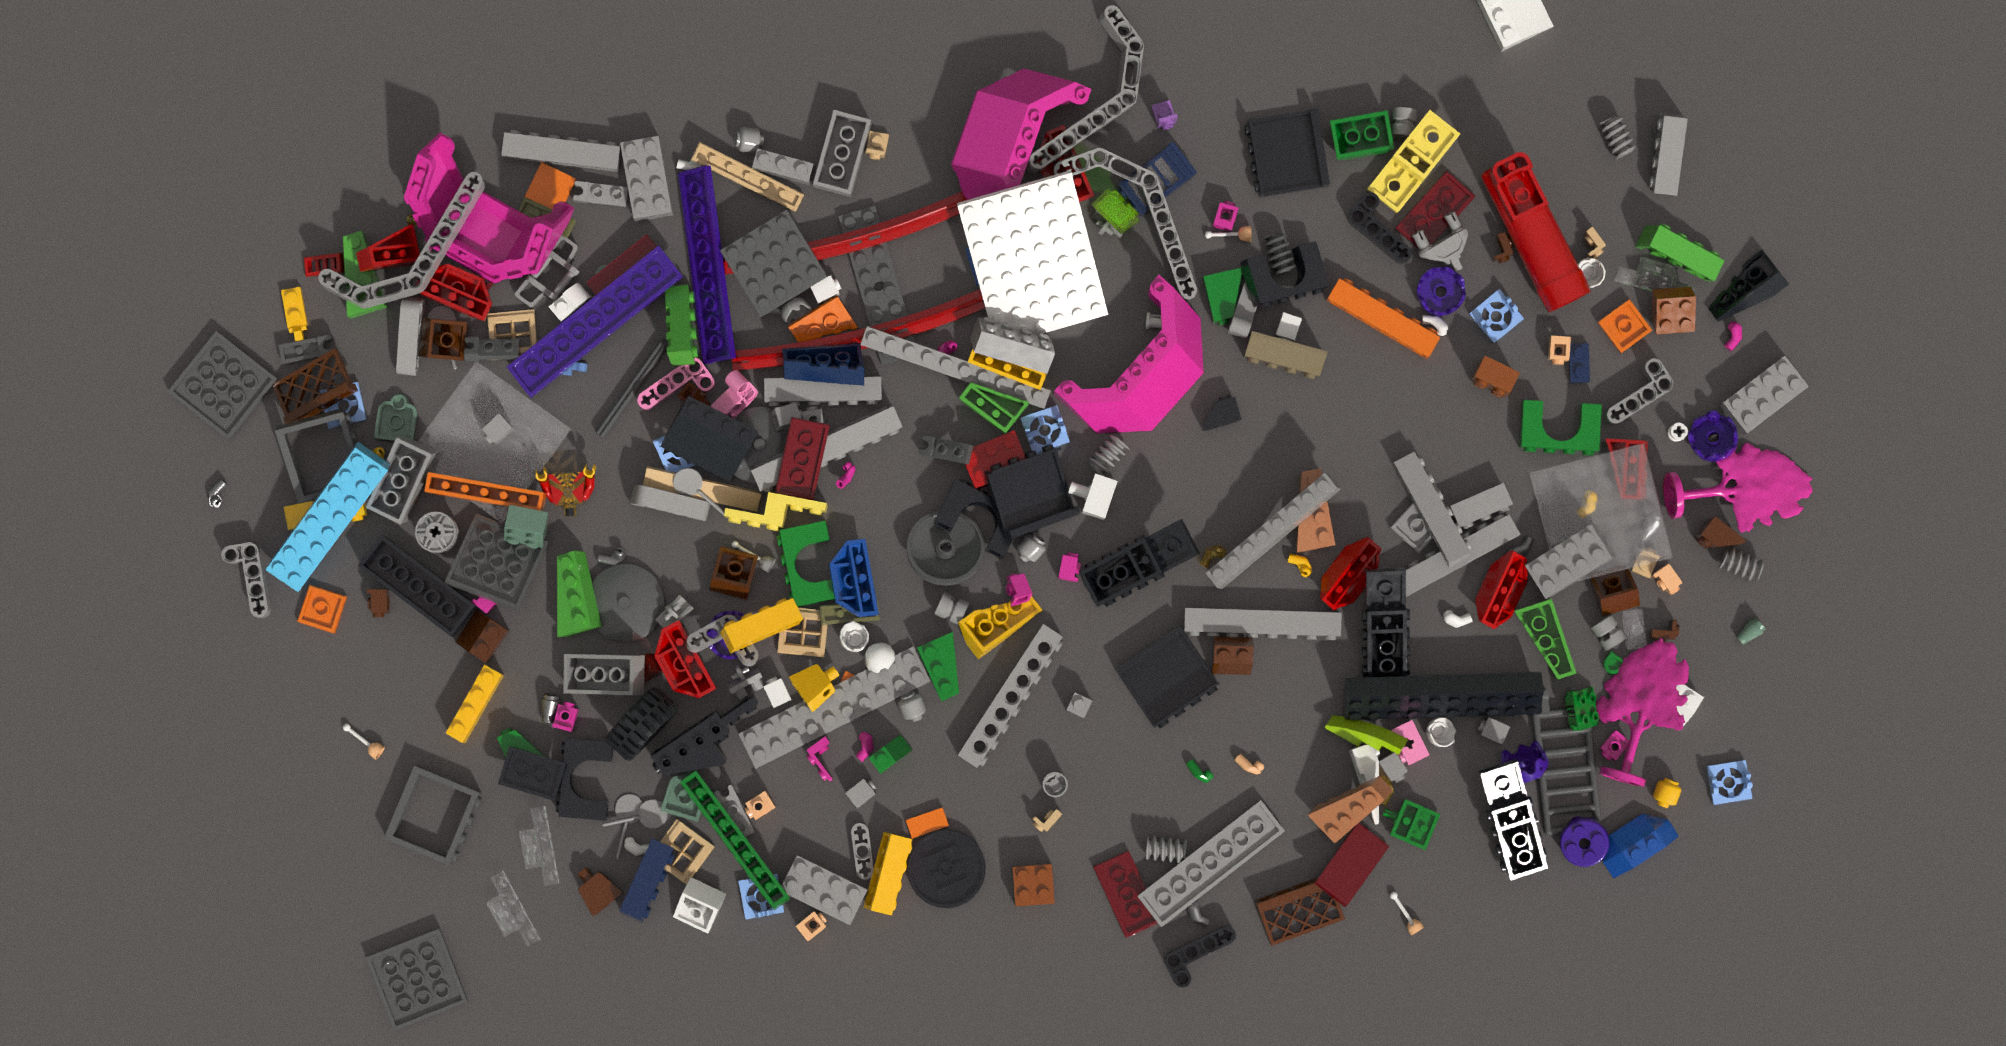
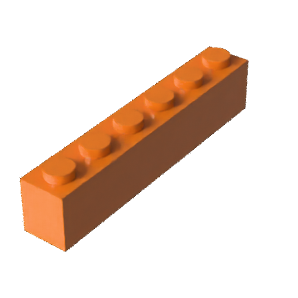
M1339 278L1326 301L1425 359L1429 358L1440 339L1437 336V331L1430 327L1425 329L1420 326L1421 322L1412 317L1408 319L1403 316L1404 312L1398 308H1389L1386 306L1388 304L1386 301L1380 298L1374 299L1367 290L1363 288L1359 290L1353 287L1354 283L1346 278L1341 280Z
M430 472L427 474L424 490L430 494L505 507L514 505L539 511L544 510L546 493Z

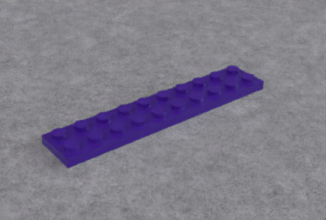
M705 165L678 173L704 365L736 358L723 255L720 251L722 248L711 166Z
M657 246L507 366L508 370L529 397L532 398L684 276L663 249Z

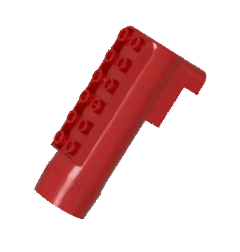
M1518 152L1497 162L1493 167L1483 172L1481 178L1532 279L1539 298L1549 313L1585 296L1591 290L1582 269H1580L1548 206L1549 203L1532 171L1533 164L1527 154Z

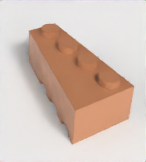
M1321 468L1300 473L1299 494L1322 475ZM1327 501L1297 526L1295 553L1335 546Z
M1378 776L1352 790L1350 789L1337 797L1316 805L1308 816L1336 843L1379 806L1393 790Z

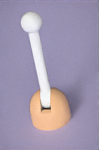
M1251 226L1241 227L1238 232L1212 233L1211 231H1206L1205 237L1238 236L1242 241L1251 242Z
M349 724L343 725L344 731H349L368 746V753L372 758L376 760L385 750L383 745L377 742L370 744L351 729Z
M1391 892L1390 898L1395 900L1409 921L1407 930L1412 936L1423 929L1424 926L1419 920L1411 919L1397 898L1398 894Z

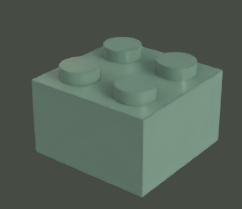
M509 505L504 528V540L514 545L520 543L530 548H543L548 524V512Z

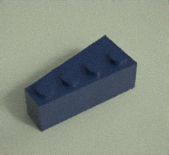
M860 343L782 349L784 379L864 386V363Z
M651 839L619 910L621 914L642 923L644 918H648L651 911L650 904L652 900H656L660 891L657 888L660 882L663 883L667 876L666 867L668 864L671 865L675 858L674 848Z

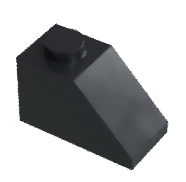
M1230 395L1218 398L1219 402L1215 403L1202 427L1203 432L1241 421L1235 397L1230 398Z

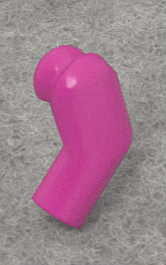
M1735 321L1730 322L1728 325V329L1731 331V338L1724 346L1729 351H1732L1742 340V326Z
M950 340L940 345L937 350L951 354L957 350L958 346L956 342Z
M850 461L842 466L846 473L836 481V486L840 489H843L851 481L856 471L855 465H852Z
M862 732L859 735L862 749L856 754V757L862 762L874 748L873 737L867 732Z

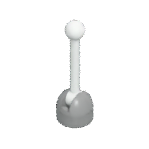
M737 541L731 543L734 549L738 548L743 552L756 555L740 546ZM758 556L757 559L760 568L767 573L770 572L776 561L771 556Z

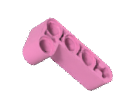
M695 358V362L700 364V369L697 372H691L690 365L677 367L640 393L637 398L638 404L644 410H651L685 387L689 381H694L702 392L708 393L715 388V380L702 361ZM679 373L683 374V382L675 383L674 376ZM705 378L711 380V385L708 388L701 387V381ZM660 385L668 386L666 394L661 395L658 393ZM654 390V393L656 394V396L659 397V399L656 400V398L653 397L652 399H650V405H647L646 403L642 404L644 402L643 398L645 396L647 398L652 397L653 394L651 392Z
M734 370L727 375L725 382L729 388L711 405V407L732 418H735L755 399L758 393L757 389L738 370Z

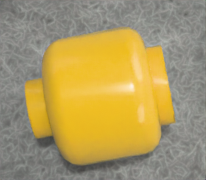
M1668 778L1657 782L1653 793V798L1658 801L1657 805L1668 808L1669 805L1677 804L1682 791L1681 787L1678 786V782Z

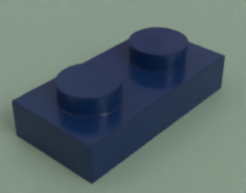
M1589 343L1570 344L1569 383H1589Z

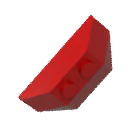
M1062 125L1047 131L1040 148L1066 130L1065 126ZM1062 138L1064 144L1070 145L1068 139ZM1048 148V153L1052 156H1055L1054 151ZM1071 149L1041 170L1043 177L1055 175L1053 173L1054 164L1076 155L1075 149ZM1041 157L1037 160L1038 164L1042 161ZM1078 158L1075 161V165L1077 168H1082ZM1068 161L1069 166L1064 167L1062 164L1059 165L1060 169L1057 170V173H1063L1071 168V172H1074L1071 161ZM1085 172L1072 176L1079 203L1095 196Z
M450 264L439 266L426 289L419 293L439 304L485 321L492 306L484 279ZM420 279L417 280L414 287L420 284Z
M1369 537L1345 546L1322 576L1320 599L1333 610L1354 603L1366 587V569H1378L1381 548Z
M1511 550L1491 564L1475 599L1479 622L1492 629H1496L1512 617L1528 582L1527 568L1525 567L1527 558Z
M678 620L661 630L654 657L673 691L701 698L714 691L716 687L699 654L690 652L687 649L686 641L688 634Z

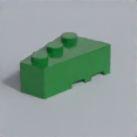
M953 632L917 648L941 702L959 694Z

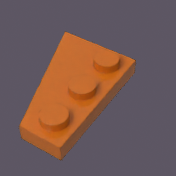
M838 295L790 323L788 328L798 342L821 338L832 333H841V331L848 329H857L858 326Z

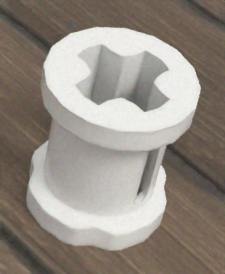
M1147 312L1145 329L1161 328L1162 330L1161 315Z
M1675 423L1669 427L1667 434L1670 440L1677 442L1683 440L1688 435V429L1683 423ZM1677 427L1679 431H1682V434L1679 436L1673 432Z

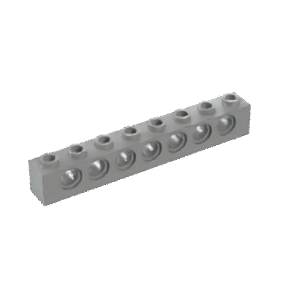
M1044 624L1041 626L959 752V757L976 768L979 765L984 766L989 758L986 755L989 749H995L999 743L997 739L1001 732L1005 734L1010 726L1008 720L1011 716L1015 718L1021 709L1018 706L1022 699L1026 701L1031 694L1030 686L1032 683L1036 685L1042 677L1040 671L1043 666L1047 668L1053 660L1050 657L1053 651L1058 652L1064 643L1061 641L1063 636ZM1042 642L1047 643L1050 647L1049 651L1045 654L1038 650V646ZM1030 659H1036L1039 662V667L1036 670L1028 668L1027 663ZM1020 675H1025L1028 678L1026 686H1019L1017 684V678ZM1013 691L1017 694L1018 699L1016 702L1010 703L1007 701L1006 695L1008 692ZM998 708H1004L1007 711V716L1004 719L996 717L995 712ZM988 724L996 727V733L992 736L985 733V727ZM983 741L986 745L985 750L977 752L974 749L975 742Z

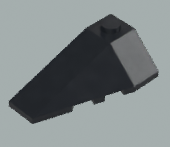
M1763 250L1745 262L1742 266L1744 268L1742 272L1732 278V284L1729 288L1723 290L1708 308L1718 322L1775 296L1789 285Z

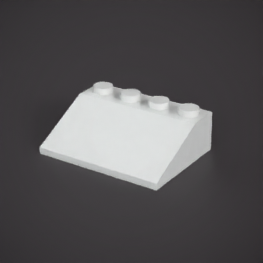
M1476 0L1501 52L1554 27L1541 0Z

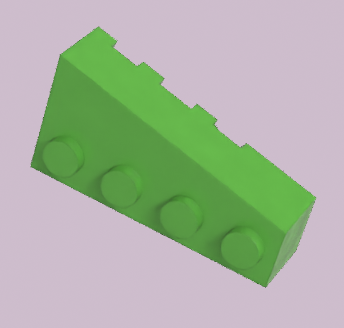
M1661 223L1660 225L1644 227L1635 247L1641 250L1642 248H1648L1652 250L1651 255L1664 259L1668 258V263L1677 267L1685 266L1684 271L1707 282L1716 280L1725 261L1719 258L1720 254L1712 250L1708 252L1703 249L1704 246L1702 244L1688 241V237L1678 232L1675 234L1665 224Z
M363 231L343 236L345 277L360 286L380 282L377 270L360 272L356 252L369 246ZM345 285L346 292H348L350 289V285ZM382 289L377 292V296H384ZM366 294L360 295L359 298H358V301H359V302L365 301L366 298H367V295H366ZM346 301L347 317L350 319L388 307L387 303L362 309Z
M689 285L671 286L665 291L666 312L668 313L666 315L667 330L670 331L666 332V339L668 341L667 354L672 366L695 364V357H698L697 345L694 346V339H697L696 327H693V321H696V314L691 304L695 303L694 291H690Z
M571 551L557 556V637H571L601 628L602 624L585 552Z
M1552 599L1514 611L1556 678L1561 679L1577 674Z

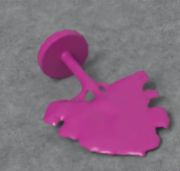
M1748 442L1743 444L1739 453L1734 451L1726 459L1716 461L1719 468L1723 469L1722 482L1717 486L1683 491L1681 479L1676 472L1666 473L1663 481L1664 503L1671 519L1682 516L1685 499L1721 496L1733 503V510L1738 523L1737 528L1742 533L1745 531L1749 532L1754 528L1752 524L1758 518L1762 524L1770 526L1773 523L1770 516L1773 515L1775 510L1784 519L1798 515L1804 508L1797 501L1801 498H1808L1813 492L1810 485L1812 477L1796 466L1794 461L1784 454H1780L1779 451H1771L1769 449L1761 451L1760 448H1755ZM1729 480H1736L1737 485L1735 487H1725Z
M1660 638L1652 644L1637 649V651L1632 652L1623 659L1618 673L1604 683V689L1609 693L1610 699L1607 700L1605 696H1601L1596 701V710L1599 718L1604 723L1614 722L1618 719L1625 722L1630 727L1631 736L1621 770L1601 767L1600 775L1627 784L1645 787L1646 780L1644 778L1630 774L1631 765L1642 732L1650 728L1652 724L1658 727L1672 728L1676 731L1684 728L1683 723H1685L1683 715L1679 714L1677 706H1683L1688 701L1686 695H1679L1676 685H1685L1688 682L1689 666L1686 659L1679 663L1676 662V654L1678 652L1674 643L1664 642L1663 638ZM1632 712L1639 713L1636 724L1631 719L1630 714Z

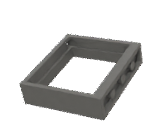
M345 408L285 423L275 428V434L298 504L316 499L323 489L306 493L287 433L339 419L349 452H351L356 442H358L355 430H351L350 424L352 419L349 412L346 413Z
M414 766L384 839L444 864L452 865V862L455 863L459 857L460 852L457 851L459 845H463L467 838L465 833L467 826L471 827L475 816L472 815L475 807L479 808L482 797L480 795L482 792L419 766ZM421 775L471 795L446 857L396 837Z

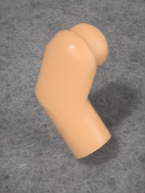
M1242 754L1238 755L1235 759V762L1247 772L1257 775L1264 769V765L1260 761H1256L1253 765Z

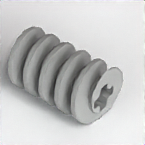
M1612 117L1599 124V126H1605L1602 129L1603 133H1609L1605 139L1612 140L1608 146L1615 147L1611 151L1612 154H1618L1615 160L1630 154L1636 148V145H1629L1633 138H1626L1630 132L1623 131L1627 125L1620 124L1623 117Z
M1114 435L1109 436L1111 442L1104 441L1106 448L1100 446V453H1093L1095 459L1088 458L1090 467L1098 475L1104 476L1102 471L1110 472L1107 466H1115L1113 459L1120 461L1118 454L1126 455L1123 450L1124 448L1130 450Z
M1731 547L1725 551L1719 568L1721 569L1724 565H1727V572L1734 568V575L1741 571L1742 578L1748 574L1749 581L1756 577L1755 582H1757L1764 567V560L1760 559L1757 562L1756 556L1750 559L1748 553L1742 556L1741 550L1735 553V548Z
M1147 836L1146 859L1149 860L1152 854L1155 861L1160 855L1163 862L1168 856L1169 862L1172 863L1175 857L1177 863H1180L1182 858L1185 860L1187 840L1184 839L1182 844H1180L1179 839L1176 838L1173 844L1172 839L1169 837L1165 843L1164 837H1160L1157 842L1156 836H1152L1150 841Z

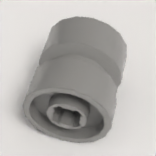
M1395 107L1392 109V120L1395 122L1391 124L1392 137L1404 139L1409 137L1416 128L1413 123L1417 121L1418 110L1406 107Z
M944 592L935 615L943 619L948 617L950 622L959 625L958 622L963 619L969 602L962 599L955 600V596Z
M1612 614L1591 627L1595 636L1601 638L1600 644L1605 651L1627 638L1622 629L1616 627L1618 623Z
M1051 772L1044 777L1042 788L1048 796L1060 797L1066 792L1068 781L1063 774Z

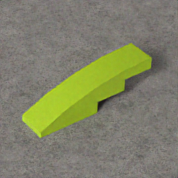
M1332 715L1325 726L1327 730L1358 747L1363 742L1378 751L1383 746L1398 755L1408 741L1407 738L1383 727L1362 720H1345L1343 716Z

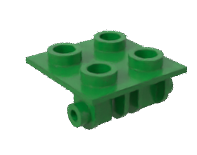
M1593 686L1578 691H1567L1565 696L1566 706H1574L1567 707L1566 709H1574L1575 711L1567 713V716L1575 715L1568 717L1569 727H1571L1572 731H1581L1599 725V714L1596 710V695Z

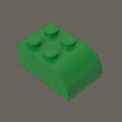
M1388 111L1330 120L1337 160L1389 153L1394 150Z

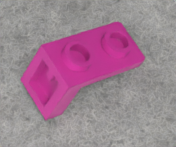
M825 736L806 750L809 753L806 757L812 765L815 763L820 768L818 773L824 781L828 779L831 782L833 778L815 755L817 752L821 755L829 749L828 744L831 742Z

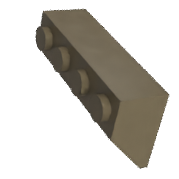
M1252 331L1249 335L1244 358H1248L1247 362L1266 363L1268 368L1277 369V367L1285 369L1284 372L1296 375V372L1304 374L1303 377L1315 380V377L1319 378L1328 351Z

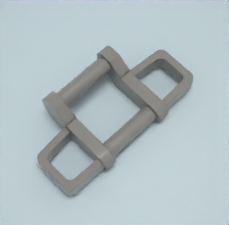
M561 236L541 270L537 274H528L523 284L515 292V296L530 308L534 307L545 295L556 301L571 279L580 272L570 264L578 251V246L570 239ZM562 240L573 246L567 261L553 252ZM553 259L567 269L568 272L551 292L536 279ZM528 283H531L542 292L533 302H528L521 296V292Z

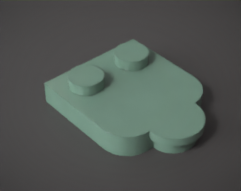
M396 394L390 401L380 404L374 433L375 440L395 442L396 437L401 435L414 440L418 413L416 408L409 404V400L405 395Z
M695 770L686 771L682 776H674L670 780L660 810L661 812L699 822L701 811L680 783Z

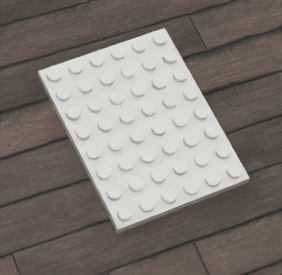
M1071 171L957 203L988 318L1000 324H1011L1013 328H1025L1033 334L1039 335L1040 333H1047L1108 315Z

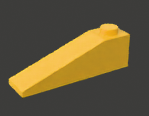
M1031 596L1029 602L1012 607L1009 601L983 610L973 611L959 621L958 624L966 645L977 659H980L1038 615L1042 609Z

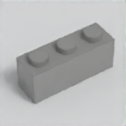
M757 148L752 168L761 173L810 186L815 166L810 162Z
M1502 483L1451 505L1449 508L1452 511L1454 522H1457L1465 530L1474 526L1473 522L1478 519L1483 522L1492 518L1491 514L1498 511L1499 514L1509 511V506L1513 502L1505 484Z

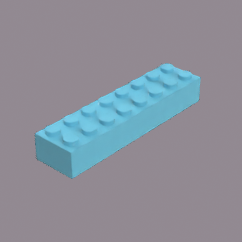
M357 442L270 560L266 571L299 592L384 477L390 464Z

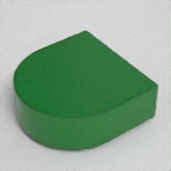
M1609 651L1603 661L1604 670L1609 674H1617L1623 659Z

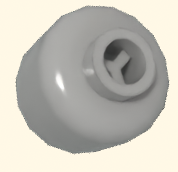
M741 127L739 131H736L734 144L735 147H738L739 151L756 153L757 148L763 147L764 136L760 135L759 129Z
M1036 533L1026 534L1017 545L1018 556L1025 562L1028 560L1036 562L1046 550L1045 540Z
M914 691L900 697L901 700L898 702L902 717L912 722L921 720L923 718L922 715L926 712L922 696L917 693L915 694Z

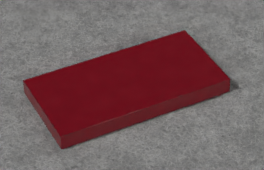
M1446 171L1395 229L1419 250L1412 234H1417V231L1423 230L1429 244H1433L1449 227L1444 216L1455 211L1458 217L1476 196Z
M646 234L587 281V285L597 295L657 246Z
M791 416L774 493L814 500L830 427L829 424Z
M1358 823L1314 884L1346 907L1389 846Z
M1129 850L1093 866L1125 938L1158 924L1137 897L1146 887Z

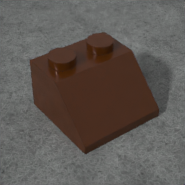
M422 317L418 356L464 361L467 322Z
M1716 516L1708 518L1694 536L1698 539L1696 542L1705 549L1707 547L1712 549L1737 546L1746 542L1743 537Z
M720 546L709 590L747 600L758 556Z
M1626 564L1589 574L1596 603L1602 616L1640 606L1638 587Z
M476 609L455 643L483 662L489 663L510 630Z
M1214 636L1212 674L1251 675L1254 652L1253 637Z

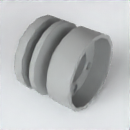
M430 512L419 519L415 527V536L423 549L434 554H444L457 546L460 539V529L458 523L452 517L442 512ZM438 527L441 534L436 535V538H434L435 535L432 533V530H436Z

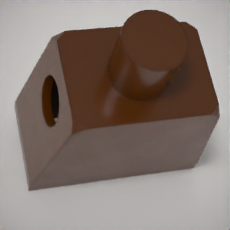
M586 867L577 874L584 882L578 888V891L592 916L597 915L624 893L601 871L593 876Z

